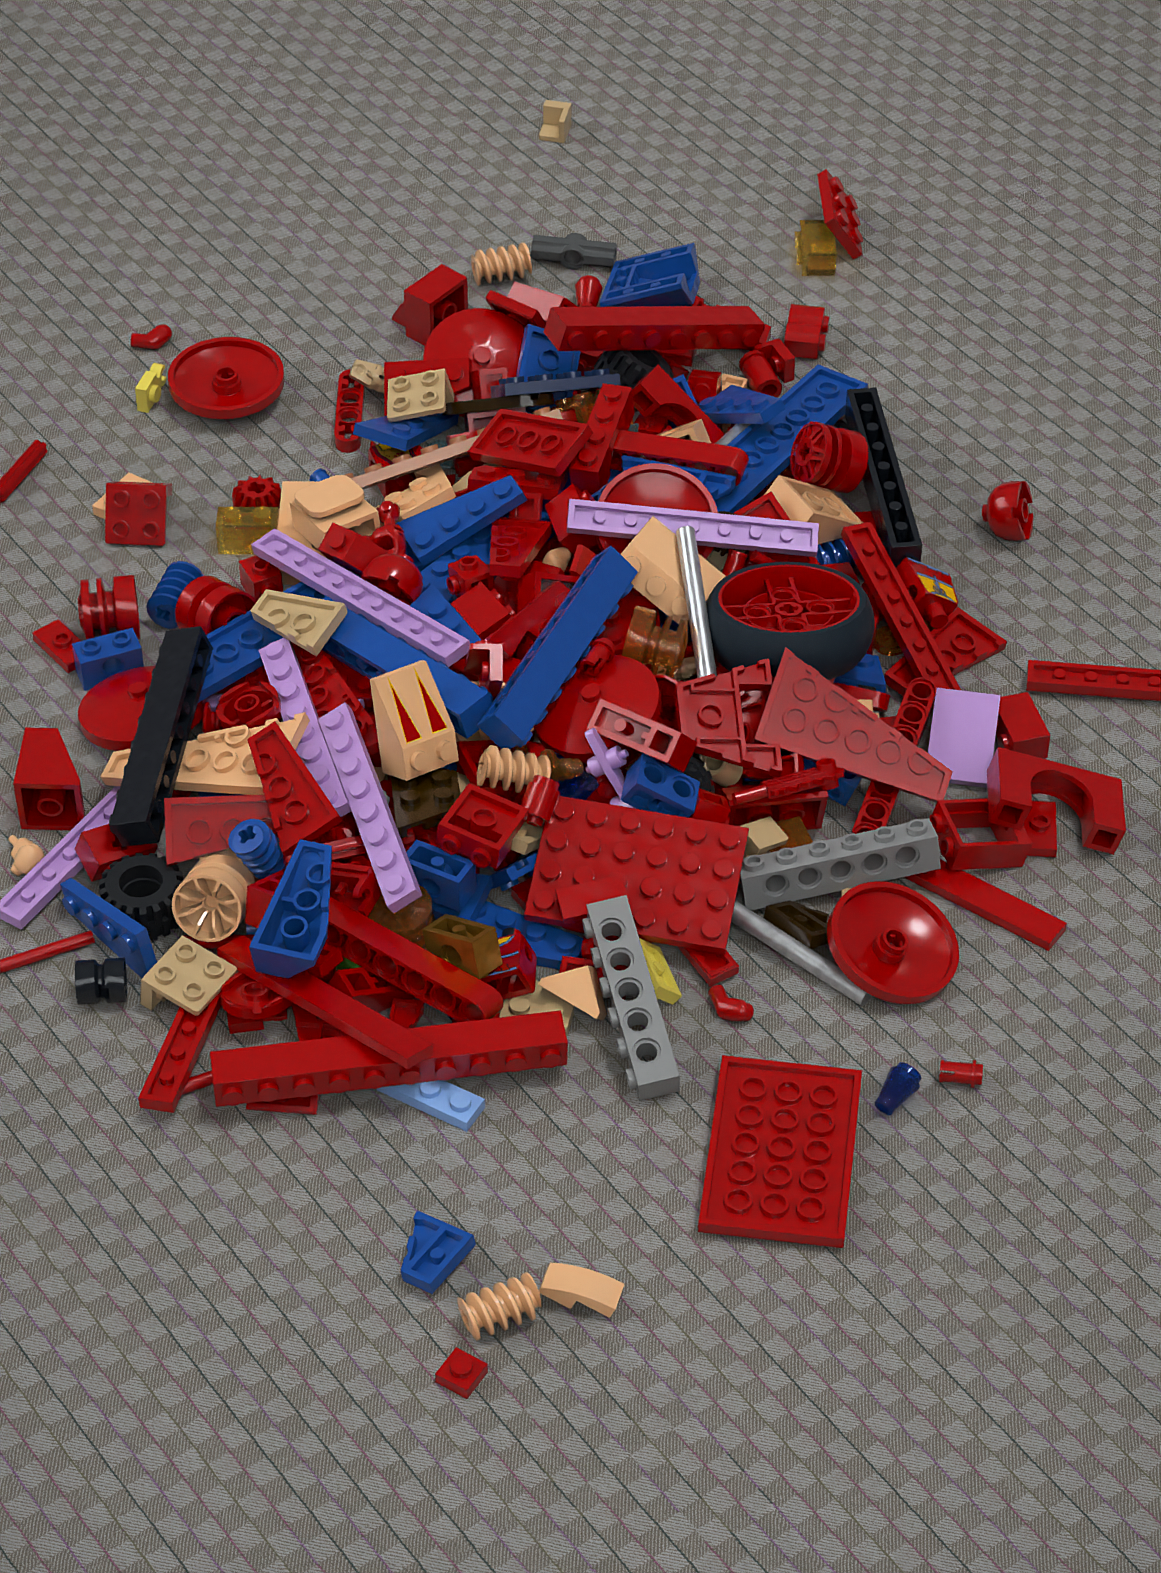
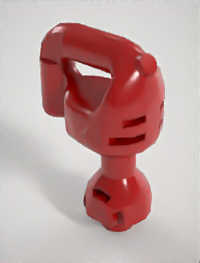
M384 501L380 504V507L376 508L379 520L384 526L375 529L372 535H364L363 537L389 553L406 554L405 533L402 527L396 524L400 518V507L391 501Z

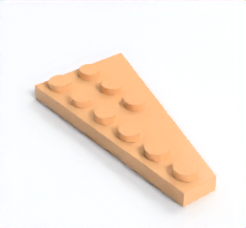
M303 712L294 714L293 720L279 722L278 718L266 720L264 726L248 728L246 725L198 734L197 740L187 741L174 790L264 795L261 779L257 773L247 739L276 721L296 750L310 722L308 716ZM131 748L113 752L100 776L105 785L121 786L124 767L128 762Z

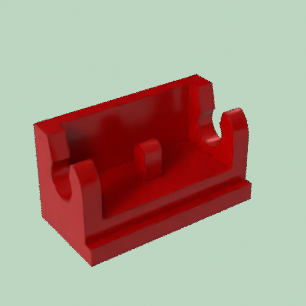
M332 862L330 897L368 917L382 894L374 871L370 866Z

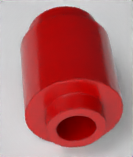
M535 775L533 781L528 782L521 802V806L529 809L528 818L525 823L535 827H541L542 823L545 822L550 823L560 795L558 791L560 784L540 775Z

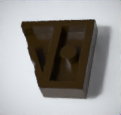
M790 900L766 906L763 918L808 948L814 949L828 944L827 924L829 914L807 908L805 905Z

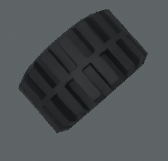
M655 350L603 351L594 365V370L610 369V374H620V386L632 388L658 364L672 379L674 377L667 361Z
M135 853L136 856L129 857V855L121 857L122 861H114L110 864V869H105L102 873V879L99 880L100 897L147 928L151 941L158 940L160 935L166 937L171 934V929L179 927L172 912V898L175 890L184 880L178 865L175 864L167 867L166 857L158 858L155 853H149V855Z

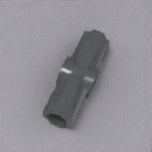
M579 233L568 234L565 238L542 235L533 236L531 258L534 260L561 262L564 267L572 270L581 268L582 265L613 268L616 261V243L587 240L585 236Z

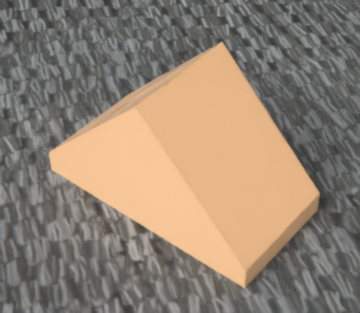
M587 965L541 978L538 985L595 1019L604 1021L607 1013L595 967Z

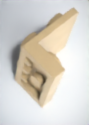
M445 368L388 379L387 418L389 422L443 413L446 411V403L454 402V392Z
M182 935L141 979L140 1004L152 1011L160 1001L164 1002L168 999L193 1015L198 1016L219 994L222 984L237 974V967Z

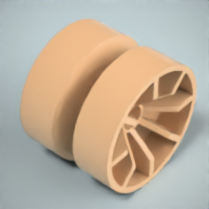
M211 855L200 860L177 887L172 898V912L179 927L192 938L204 942H216L229 937L246 916L247 886L255 882L252 873L242 862L230 856Z

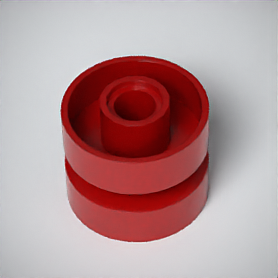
M201 576L191 581L180 594L176 604L175 619L179 629L201 626L207 635L215 629L227 625L228 622L240 615L246 614L257 601L249 593L231 586L214 576Z

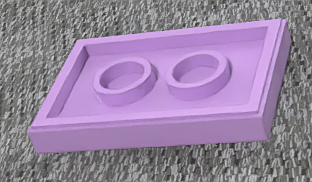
M937 688L928 753L953 771L949 783L987 788V769L993 758L1001 695Z

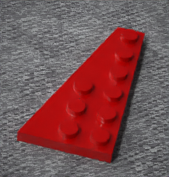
M291 642L318 717L321 718L346 702L354 713L369 756L380 752L376 723L325 653L321 650L316 657Z

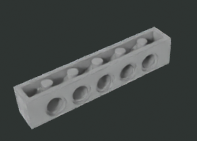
M929 818L915 819L908 823L890 827L883 826L876 830L857 834L851 833L835 839L815 841L811 844L793 848H782L779 851L761 855H750L744 858L738 892L743 905L750 910H755L789 900L796 901L837 892L867 882L887 881L941 869L938 835Z
M627 895L586 904L587 918L582 919L586 938H593L595 947L590 948L594 967H601L604 976L599 978L603 998L610 997L612 1004L611 1008H607L612 1029L618 1027L621 1038L616 1039L620 1058H627L630 1067L625 1069L628 1087L630 1090L636 1089L639 1101L680 1091V1075ZM611 935L619 937L617 940L609 941L605 939L606 937ZM617 965H625L628 967L627 969L621 971L614 969V967ZM625 995H634L637 997L636 999L631 1001L622 999V997ZM634 1025H643L646 1027L644 1030L634 1031L631 1029V1027ZM644 1055L653 1056L655 1059L649 1062L641 1061L639 1058Z

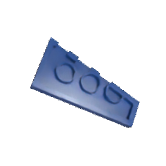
M485 901L475 921L496 927L498 938L501 937L502 931L506 928L518 929L535 952L537 957L536 965L560 969L562 956L582 958L581 950L584 938L545 923L524 920V915L491 902Z

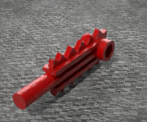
M833 758L820 759L816 761V767L762 781L760 786L732 793V799L737 806L766 797L771 800L819 787L821 790L835 789L839 786L838 778L844 777V767H836V762Z

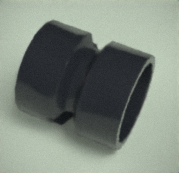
M125 957L107 958L102 964H98L95 959L76 960L75 990L77 1004H97L100 998H104L107 1003L127 1002L128 988Z

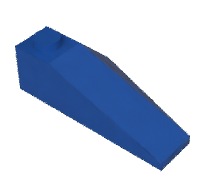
M299 840L249 946L256 972L290 978L315 966L328 937L332 846Z

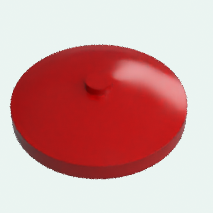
M485 308L462 310L448 316L433 329L424 348L423 360L470 358L472 360V371L507 367L508 378L516 377L525 328L515 319L499 311ZM470 389L455 395L454 402L473 400V390Z
M219 337L198 342L178 354L168 370L169 391L174 401L192 414L211 419H234L257 413L271 405L279 397L285 382L283 363L277 353L263 343L240 337Z
M660 463L642 464L621 472L607 484L598 500L599 502L718 513L711 493L700 480L681 468ZM595 535L601 552L612 546L621 554L633 540ZM697 545L698 553L708 560L714 547Z
M615 655L611 661H607L596 677H588L583 672L589 664L583 670H580L579 665L582 660L577 661L575 664L577 671L568 681L562 683L560 686L563 690L553 703L547 705L545 708L548 711L547 715L539 724L534 726L541 744L555 756L569 761L587 762L588 758L595 756L585 737V732L588 731L586 728L600 698L657 722L662 708L661 692L655 676L644 664L630 657ZM601 736L602 740L604 741L608 749L618 745L621 747L622 750H630L629 748L623 745H620L610 739Z
M144 666L119 672L99 682L87 692L80 702L78 719L84 736L90 742L104 749L114 751L131 748V742L134 740L138 728V718L141 716L144 708L145 695L149 690L152 671L155 666ZM206 699L197 704L190 731L202 719Z
M884 881L867 882L857 885L848 890L839 899L829 916L827 939L834 960L848 979L860 989L878 999L897 1004H916L928 1001L944 990L957 970L959 946L955 932L948 919L929 899L906 886Z

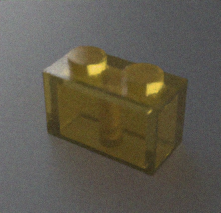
M800 220L799 231L794 232V248H796V265H801L802 276H835L837 258L835 236L825 225L824 220Z
M218 507L216 519L218 554H254L251 544L274 528H278L279 507Z

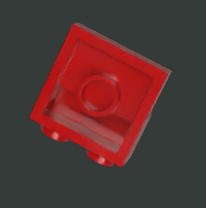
M468 783L438 824L436 843L447 854L454 855L458 852L469 857L477 867L486 868L490 866L497 869L511 850L513 838L527 820L529 809Z

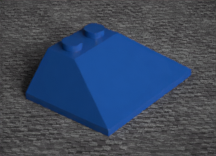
M690 243L615 261L600 299V306H691V304H694L700 285L695 244Z

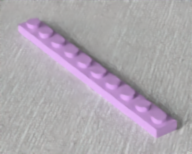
M274 528L251 544L254 554L332 600L344 603L349 610L356 614H362L369 622L376 626L381 625L396 638L401 637L408 645L417 650H423L437 662L441 661L447 667H450L467 654L470 641L279 530Z

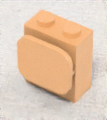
M335 475L304 487L294 494L295 500L290 502L294 528L317 549L332 522L357 532L362 536H370L375 529L380 527L378 510L364 499L363 489L345 475Z

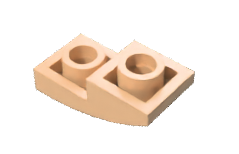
M550 1262L540 1285L539 1293L569 1309L578 1301L610 1318L616 1310L624 1283L587 1268Z

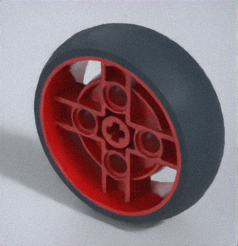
M771 562L740 569L723 578L712 590L706 602L714 657L729 671L734 667L743 665L745 668L757 664L759 660L769 659L771 675L775 677L786 647L796 657L807 665H811L819 671V674L830 680L852 670L862 660L872 642L875 629L873 608L860 584L840 571L811 563Z

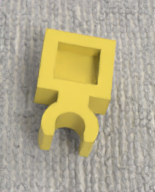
M153 363L150 371L144 373L135 387L137 411L149 413L154 403L159 401L161 387L164 386L167 380L166 376H162L165 365Z

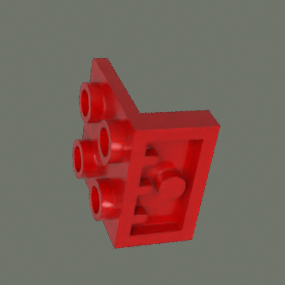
M122 481L106 483L105 542L107 544L165 545L167 497L172 496V483Z

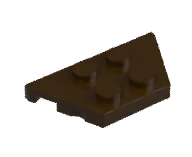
M438 768L408 781L390 775L395 824L401 838L407 837V829L421 824L425 830L436 827L460 796L458 774L455 770Z

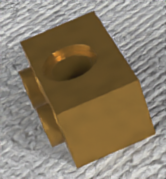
M444 914L422 929L427 951L478 979L487 977L491 971L503 964L496 927Z

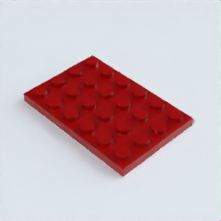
M559 796L550 823H544L524 912V920L584 930L582 920L567 924L563 923L555 889L622 874L639 938L649 942L726 954L749 828Z
M722 1055L698 1232L844 1248L862 1070Z

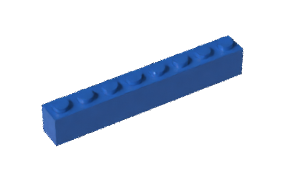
M612 546L592 558L477 724L501 749H511L516 745L521 748L531 739L533 733L530 730L545 718L548 713L545 709L547 705L553 703L563 691L560 688L562 683L568 681L577 671L575 667L577 661L582 660L590 652V642L595 640L605 630L606 626L603 623L617 612L620 607L617 604L619 599L624 598L632 590L634 585L631 582L638 571Z
M327 596L322 598L324 600L334 601ZM347 608V615L324 645L323 651L369 679L424 660L428 664L455 732L468 739L480 729L477 724L493 702L491 693L485 687L475 685L465 675L455 673L443 662L433 660L423 650L411 647L401 637L396 638L381 625L376 626L369 622L362 614H356Z

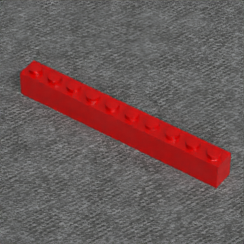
M559 1010L406 1028L433 1044V1055L409 1069L404 1068L350 1035L211 1051L210 1060L216 1107L236 1106L245 1103L270 1102L295 1097L304 1098L312 1095L378 1089L387 1086L412 1085L421 1082L446 1081L454 1078L485 1076L488 1074L519 1072L522 1070L567 1065L568 1041L562 1013Z

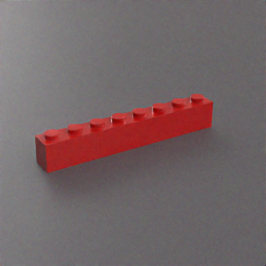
M749 306L551 307L544 334L558 351L754 349V346L759 343L765 324Z

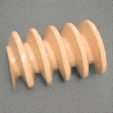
M524 242L519 244L518 250L515 245L511 244L508 246L507 251L503 246H499L496 253L493 248H488L486 254L479 249L475 252V257L473 254L471 255L472 272L477 286L481 285L482 277H485L487 283L491 284L493 275H496L498 281L502 282L504 273L507 274L510 281L513 280L514 272H517L521 279L524 278L525 270L532 274L530 252Z
M490 745L483 752L479 760L477 785L482 786L487 777L489 778L490 788H495L498 781L502 780V788L507 791L511 782H514L516 793H520L524 784L528 785V782H532L535 775L550 778V760L547 755H540L537 758L535 753H527L524 756V753L520 750H515L511 753L509 748H502L499 751L497 746Z
M528 1272L521 1275L520 1281L515 1277L509 1278L507 1286L502 1282L495 1283L493 1292L488 1287H483L479 1292V1296L474 1292H469L466 1295L465 1301L457 1297L458 1308L464 1325L476 1341L481 1338L480 1328L484 1327L488 1334L492 1336L494 1335V1323L498 1322L501 1328L506 1331L508 1330V1318L512 1317L519 1326L522 1325V1313L525 1312L530 1320L533 1321L536 1319L535 1308H541L539 1290Z

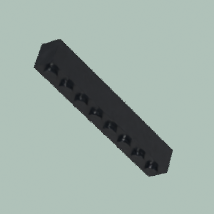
M877 388L848 389L845 419L848 430L860 432L865 437L868 445V463L862 480L878 536L895 567L905 557L921 562V538Z
M201 626L168 630L165 632L162 645L159 647V656L156 666L152 671L149 690L145 695L144 708L141 716L138 718L137 732L134 740L131 742L130 756L124 767V776L120 789H118L113 814L109 818L110 830L116 835L122 847L159 843L165 823L164 798H172L213 650Z

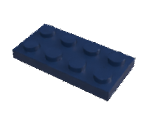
M599 369L584 372V377L581 376V371L556 374V379H553V374L527 377L528 382H524V376L499 379V385L491 386V398L600 389L603 383L620 385V374H610V369Z

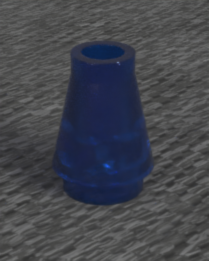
M904 1062L891 1067L881 1092L874 1102L876 1108L886 1115H892L902 1103L920 1088L919 1082L922 1079L920 1073L913 1066Z

